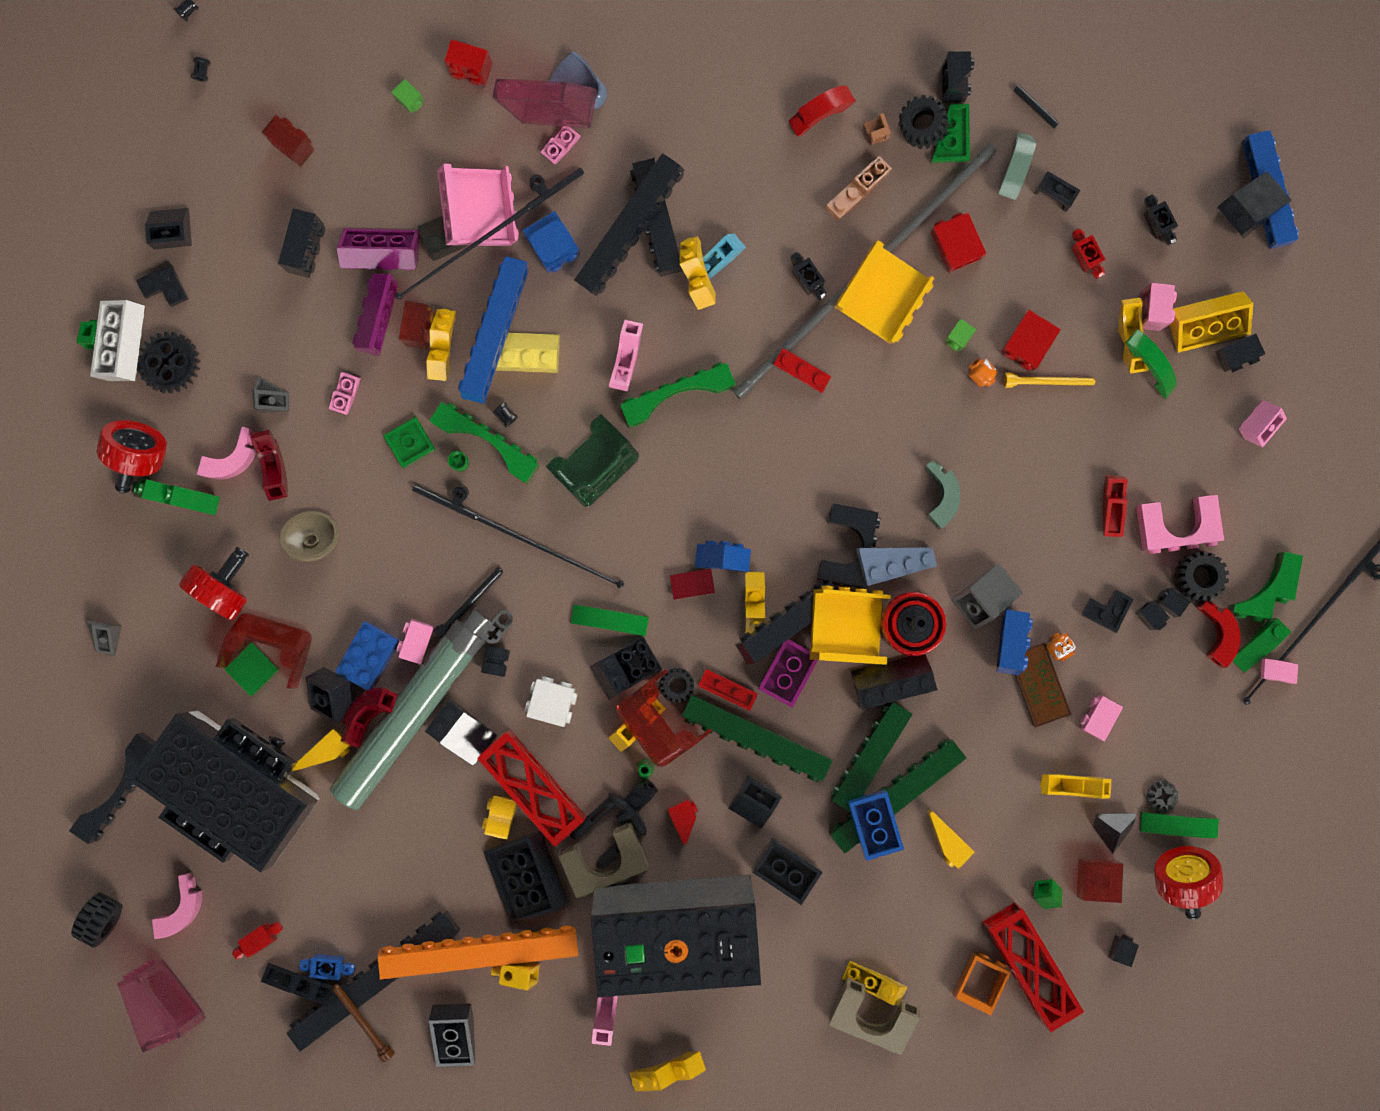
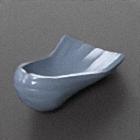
M574 51L559 64L548 85V91L568 98L587 109H598L607 99L605 85L595 75L588 63Z

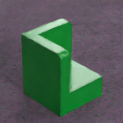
M1053 879L1035 881L1034 899L1043 909L1062 907L1063 890Z

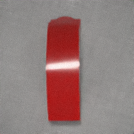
M847 85L838 86L807 102L798 109L799 112L789 119L788 122L797 137H799L824 118L835 113H843L856 100Z
M1200 601L1196 608L1214 623L1217 630L1216 642L1206 656L1220 668H1227L1236 657L1240 646L1238 623L1227 608L1217 610L1218 607L1213 602Z

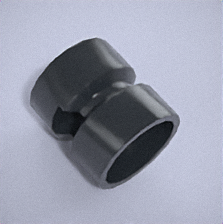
M486 646L484 657L487 660L482 664L481 673L505 677L507 666L504 662L509 660L510 650Z

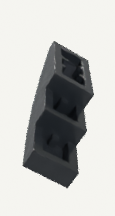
M271 963L267 964L261 979L262 983L333 1008L337 998L332 985Z

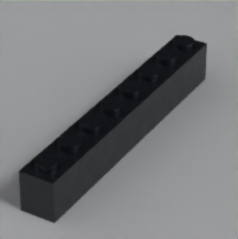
M664 153L661 154L574 281L595 296L604 291L606 282L616 274L620 262L625 261L628 256L627 252L637 244L641 232L649 227L651 218L660 211L662 202L670 197L676 182L679 183L683 178L685 169Z

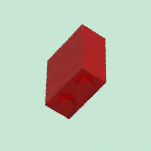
M961 212L951 217V220L946 222L941 220L935 223V227L931 230L948 273L981 260L987 254L969 213L962 214Z
M1028 309L1001 352L1005 353L1004 356L1007 359L1016 360L1021 363L1020 366L1025 370L1034 371L1038 368L1061 329Z

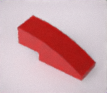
M1105 475L1103 536L1123 537L1128 502L1126 499L1128 479L1124 476Z

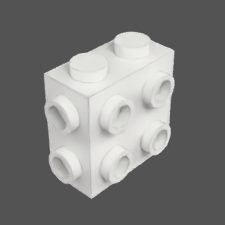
M542 676V679H537L531 685L530 693L533 695L531 701L526 703L525 712H528L526 717L565 727L566 723L570 724L572 712L569 711L571 704L575 705L578 696L575 693L576 689L571 688L572 684L561 681V684L553 683L554 679Z

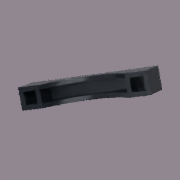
M137 733L125 749V769L116 791L100 807L81 814L69 832L87 844L98 842L103 837L105 827L114 821L116 811L125 805L127 795L136 789L137 786L130 782L129 779L156 742L144 733Z

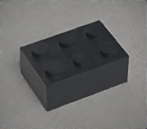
M294 208L292 210L278 264L287 273L310 278L311 273H314V260L320 252V238L325 234L324 223L316 214Z
M773 837L751 869L753 874L800 905L803 904L823 873L820 868Z

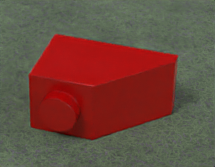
M689 798L667 808L683 845L687 844L697 818L696 812H698L695 802H690Z

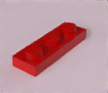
M781 348L772 364L819 393H823L832 377L784 348Z
M708 669L705 670L698 687L748 711L751 710L758 696V693Z

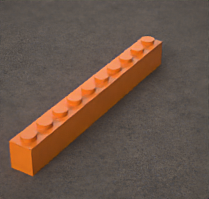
M566 925L560 927V929L543 928L540 931L534 932L532 930H524L517 934L506 932L500 936L488 934L481 938L464 937L462 940L456 941L446 939L439 943L427 941L421 945L404 944L402 947L395 948L393 946H385L379 949L378 952L380 979L576 957L578 956L576 928Z

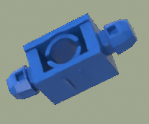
M315 954L311 959L301 960L299 969L306 972L310 970L309 978L339 980L343 977V973L344 975L354 974L355 964L349 962L344 964V956ZM329 963L333 969L326 971L321 965Z

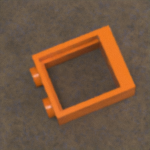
M972 952L953 991V996L982 1012L992 1015L1011 972L1007 969L1006 964L998 960L994 963L989 960L990 957L982 952L978 954ZM976 961L1000 972L986 1002L963 991Z

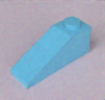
M734 233L724 236L703 257L709 279L732 262L746 248Z

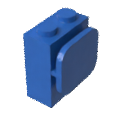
M555 211L523 230L524 236L548 273L551 271L553 273L557 272L562 268L563 264L575 261L580 254L579 248Z

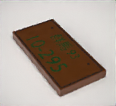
M1045 642L1031 646L1025 653V657H1028L1027 669L1020 675H1015L1032 723L1037 728L1072 714Z

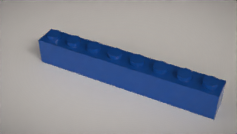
M505 256L503 263L499 264L498 279H495L493 282L492 296L489 295L487 311L482 314L481 329H477L475 346L472 345L470 349L469 363L466 362L464 367V379H461L458 385V391H460L462 399L485 404L529 272L527 261Z

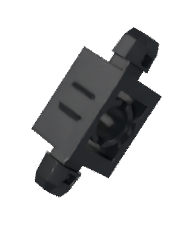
M1153 194L1146 197L1144 202L1149 209L1143 215L1155 239L1164 236L1163 240L1168 246L1175 243L1177 237L1175 232L1173 233L1172 231L1178 227V224L1166 201L1158 204V200ZM1157 217H1161L1164 220V224L1160 223Z
M798 252L791 255L790 260L793 266H795L792 273L807 295L814 292V296L818 300L824 299L827 293L824 287L821 288V286L824 285L825 280L811 259L807 258L803 261V257ZM804 272L811 273L813 281L806 280L803 276Z

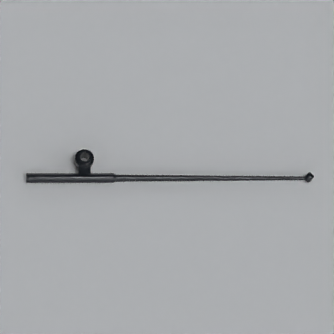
M578 168L549 189L546 187L545 180L541 175H533L529 186L539 194L538 197L403 293L396 292L395 298L401 300L403 295L526 212L543 203L584 174L583 169Z
M416 484L412 489L413 492L468 518L484 523L612 582L618 588L624 586L622 580L616 582L463 507L462 503L469 495L468 488L463 485L453 490L452 501Z
M1380 539L1347 576L1345 582L1278 661H1283L1363 570L1367 571L1370 578H1374L1373 580H1380V574L1375 572H1380V564L1372 562L1374 557L1380 552ZM1262 679L1249 696L1244 697L1245 705L1251 703L1250 698L1267 679Z

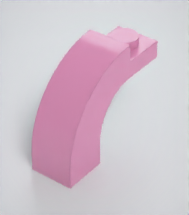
M624 320L609 387L628 391L637 361L643 324Z
M242 427L234 452L224 459H212L202 456L197 475L222 480L235 477L246 470L257 453L255 450L250 449V446L253 445L250 434L255 431Z
M192 872L183 873L178 876L181 895L178 909L173 914L158 916L152 919L154 939L174 935L186 928L197 916L202 903V890L194 891L196 880L192 876Z
M618 996L598 998L592 1044L611 1046Z

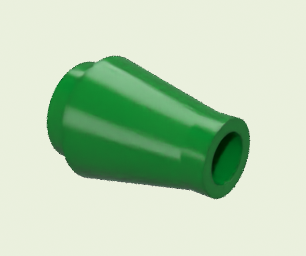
M642 759L637 763L636 773L641 778H649L654 774L655 766L652 761ZM647 767L649 771L643 773L641 768Z

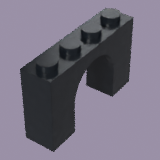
M833 503L828 524L848 527L854 530L861 539L862 548H872L876 546L877 536H874L875 529H879L881 518L878 517L879 512ZM859 558L849 564L826 560L820 561L817 580L864 588L865 583Z

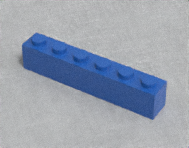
M1271 130L1248 135L1242 140L1252 181L1268 171L1289 196V192L1284 185L1285 176L1280 169V157L1276 153V142L1271 134ZM1289 203L1263 223L1269 249L1290 245L1298 240L1299 231L1294 224V211L1290 208Z

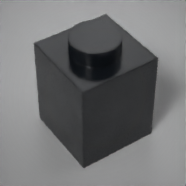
M1173 588L1163 589L1157 596L1159 599L1157 603L1173 617H1181L1191 603L1189 599Z
M1149 600L1135 612L1149 630H1161L1167 625L1166 621L1170 618L1156 600Z
M1122 934V937L1115 935L1108 958L1117 963L1132 967L1139 945L1133 941L1134 938Z

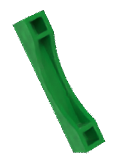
M720 362L711 366L712 369L708 371L704 369L694 373L695 376L690 378L684 376L677 379V383L672 385L666 383L659 386V390L654 392L648 390L641 393V397L636 399L630 397L623 400V404H620L628 427L632 428L647 422L658 405L675 394L692 390L709 391L719 394L734 388L736 384L728 363L723 364Z
M443 402L440 403L429 422L447 434H471L488 441L501 453L509 473L528 485L540 466L536 463L537 458L529 453L525 456L520 452L522 450L520 447L513 443L511 446L504 442L506 439L498 433L495 435L489 433L490 428L482 423L479 425L472 422L474 418L465 412L461 415L457 412L458 408L449 402L447 405Z

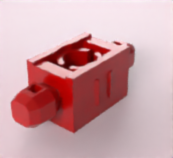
M1080 228L1073 231L1072 237L1074 242L1076 241L1077 243L1071 249L1084 273L1092 270L1091 273L1094 278H1101L1105 275V271L1100 264L1106 259L1094 236L1090 235L1085 238V233ZM1085 250L1090 251L1092 257H1087L1085 255Z
M274 922L271 925L268 923L261 925L237 941L239 946L233 950L232 955L235 959H240L244 956L249 958L277 940L276 935L282 931V924Z

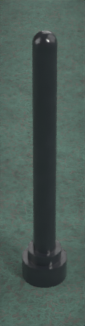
M497 568L444 624L437 625L433 632L442 639L455 620H459L502 575L503 569Z

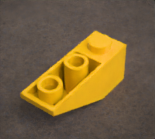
M849 961L842 977L845 981L848 977L865 984L866 992L891 1005H900L907 990V986L892 978L852 961Z

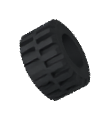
M921 95L919 99L917 96L913 97L914 101H907V107L903 106L901 109L902 113H899V126L903 137L907 143L910 142L911 146L915 147L917 145L918 149H922L923 146L928 149L932 144L936 146L938 145L937 141H942L944 139L943 134L946 135L948 132L949 122L945 107L938 99L934 100V97L930 95L928 98H926V95ZM922 115L934 117L932 125L926 129L919 130L913 127L916 119Z
M1208 552L1192 553L1185 556V559H1181L1178 562L1180 565L1175 567L1177 574H1174V578H1177V582L1174 583L1180 587L1178 591L1185 593L1184 596L1186 598L1199 601L1214 599L1215 596L1221 595V591L1226 589L1224 584L1229 582V579L1226 578V575H1229V570L1225 571L1227 565L1226 563H1221L1222 558L1215 557L1216 554ZM1198 565L1205 567L1209 573V581L1203 588L1199 587L1193 578L1194 570Z
M97 893L87 901L77 915L72 926V937L92 948L97 947L110 935L116 926L122 912V904L103 893Z

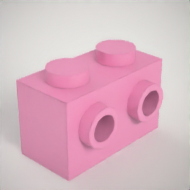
M1262 400L1247 420L1241 424L1239 430L1245 440L1263 448L1287 418L1282 408Z
M410 619L409 623L406 622L402 632L405 634L404 640L399 641L396 652H399L398 657L421 664L433 631V626Z
M1098 695L1091 700L1089 704L1090 710L1088 714L1082 717L1079 729L1098 740L1105 741L1123 707L1104 696Z

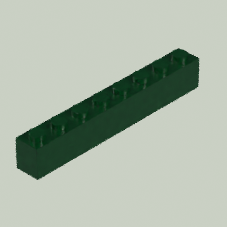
M691 695L682 714V717L685 718L684 722L693 726L697 723L703 726L702 730L710 734L713 731L720 734L719 738L730 742L732 739L738 742L736 746L745 750L748 747L754 749V754L765 758L767 755L773 758V763L782 766L784 763L790 766L789 770L799 775L801 772L808 774L807 778L814 782H818V780L824 781L833 761L822 754Z
M945 738L936 745L937 749L933 752L931 750L926 752L921 757L923 760L917 764L916 762L912 763L906 768L907 772L905 774L895 776L891 780V785L887 788L883 786L877 791L885 790L888 793L894 815L967 759L952 739L946 740ZM850 812L845 816L847 818L845 821L835 823L829 832L844 854L859 843Z

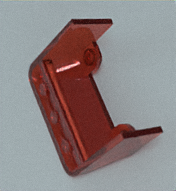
M241 614L224 637L215 667L226 668L230 663L233 651L240 650L244 645L245 639L282 649L280 662L283 666L292 669L286 688H298L312 643L310 632L253 614Z
M664 669L621 701L616 709L620 719L651 761L658 767L668 765L712 732L709 728L697 737H694L691 732L683 730L675 735L652 705L659 697V689L654 682L668 672L667 669Z

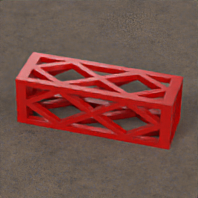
M511 730L505 732L477 757L481 764L554 847L586 819L587 816ZM509 742L515 750L503 746ZM494 754H495V756H496L497 765H496L495 762L491 759V757H492ZM505 756L524 762L527 781L508 776ZM534 771L549 788L536 784ZM517 788L529 791L530 802ZM538 794L558 801L561 819L541 813ZM567 809L574 816L571 821H569ZM552 827H556V828H559V829H561V830H559V831L556 833V832L552 829Z
M1014 902L982 921L1039 1020L1050 1033L1084 1013V1010L1022 907ZM1020 920L1024 928L1017 925L1015 922ZM1005 928H1007V948L1005 947ZM1012 929L1026 936V959L1012 952ZM1031 940L1034 943V963L1031 962ZM1039 953L1050 972L1039 966ZM1014 961L1026 967V980ZM1031 970L1034 971V993L1031 991ZM1039 974L1052 981V1003L1039 996ZM1057 984L1060 987L1059 1004H1057ZM1041 1006L1044 1007V1008H1046V1009H1048V1010H1047L1046 1012H1044L1043 1009L1041 1008Z

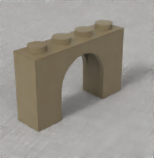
M631 822L613 829V836L620 850L621 860L611 871L597 872L589 868L584 861L578 844L559 851L558 857L576 898H586L595 891V888H604L614 883L621 884L626 882L629 877L634 875L641 876L649 870L648 861Z
M847 977L830 1012L829 1026L849 1033L853 1037L866 1040L873 1045L881 1046L890 1052L902 1055L920 1020V1007L902 1000L895 1015L888 1022L883 1024L866 1022L858 1014V1009L865 997L866 985Z

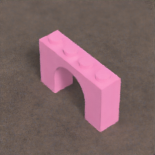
M1218 495L1192 499L1195 526L1192 532L1184 538L1170 534L1165 528L1161 502L1136 506L1142 551H1149V554L1161 553V549L1168 548V552L1180 550V546L1194 549L1199 548V544L1206 543V547L1217 546L1219 541H1224Z

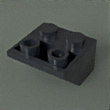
M189 209L150 211L145 223L146 244L154 250L192 246Z
M747 775L728 809L762 829L773 814L782 796Z

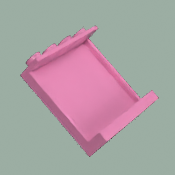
M443 164L437 170L446 245H471L516 213L513 208L512 177L508 166H505L502 170L451 168V164ZM515 221L477 246H511L518 241L519 235Z

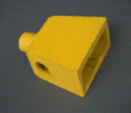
M525 962L492 966L491 976L500 977V985L529 990L538 983L540 964Z

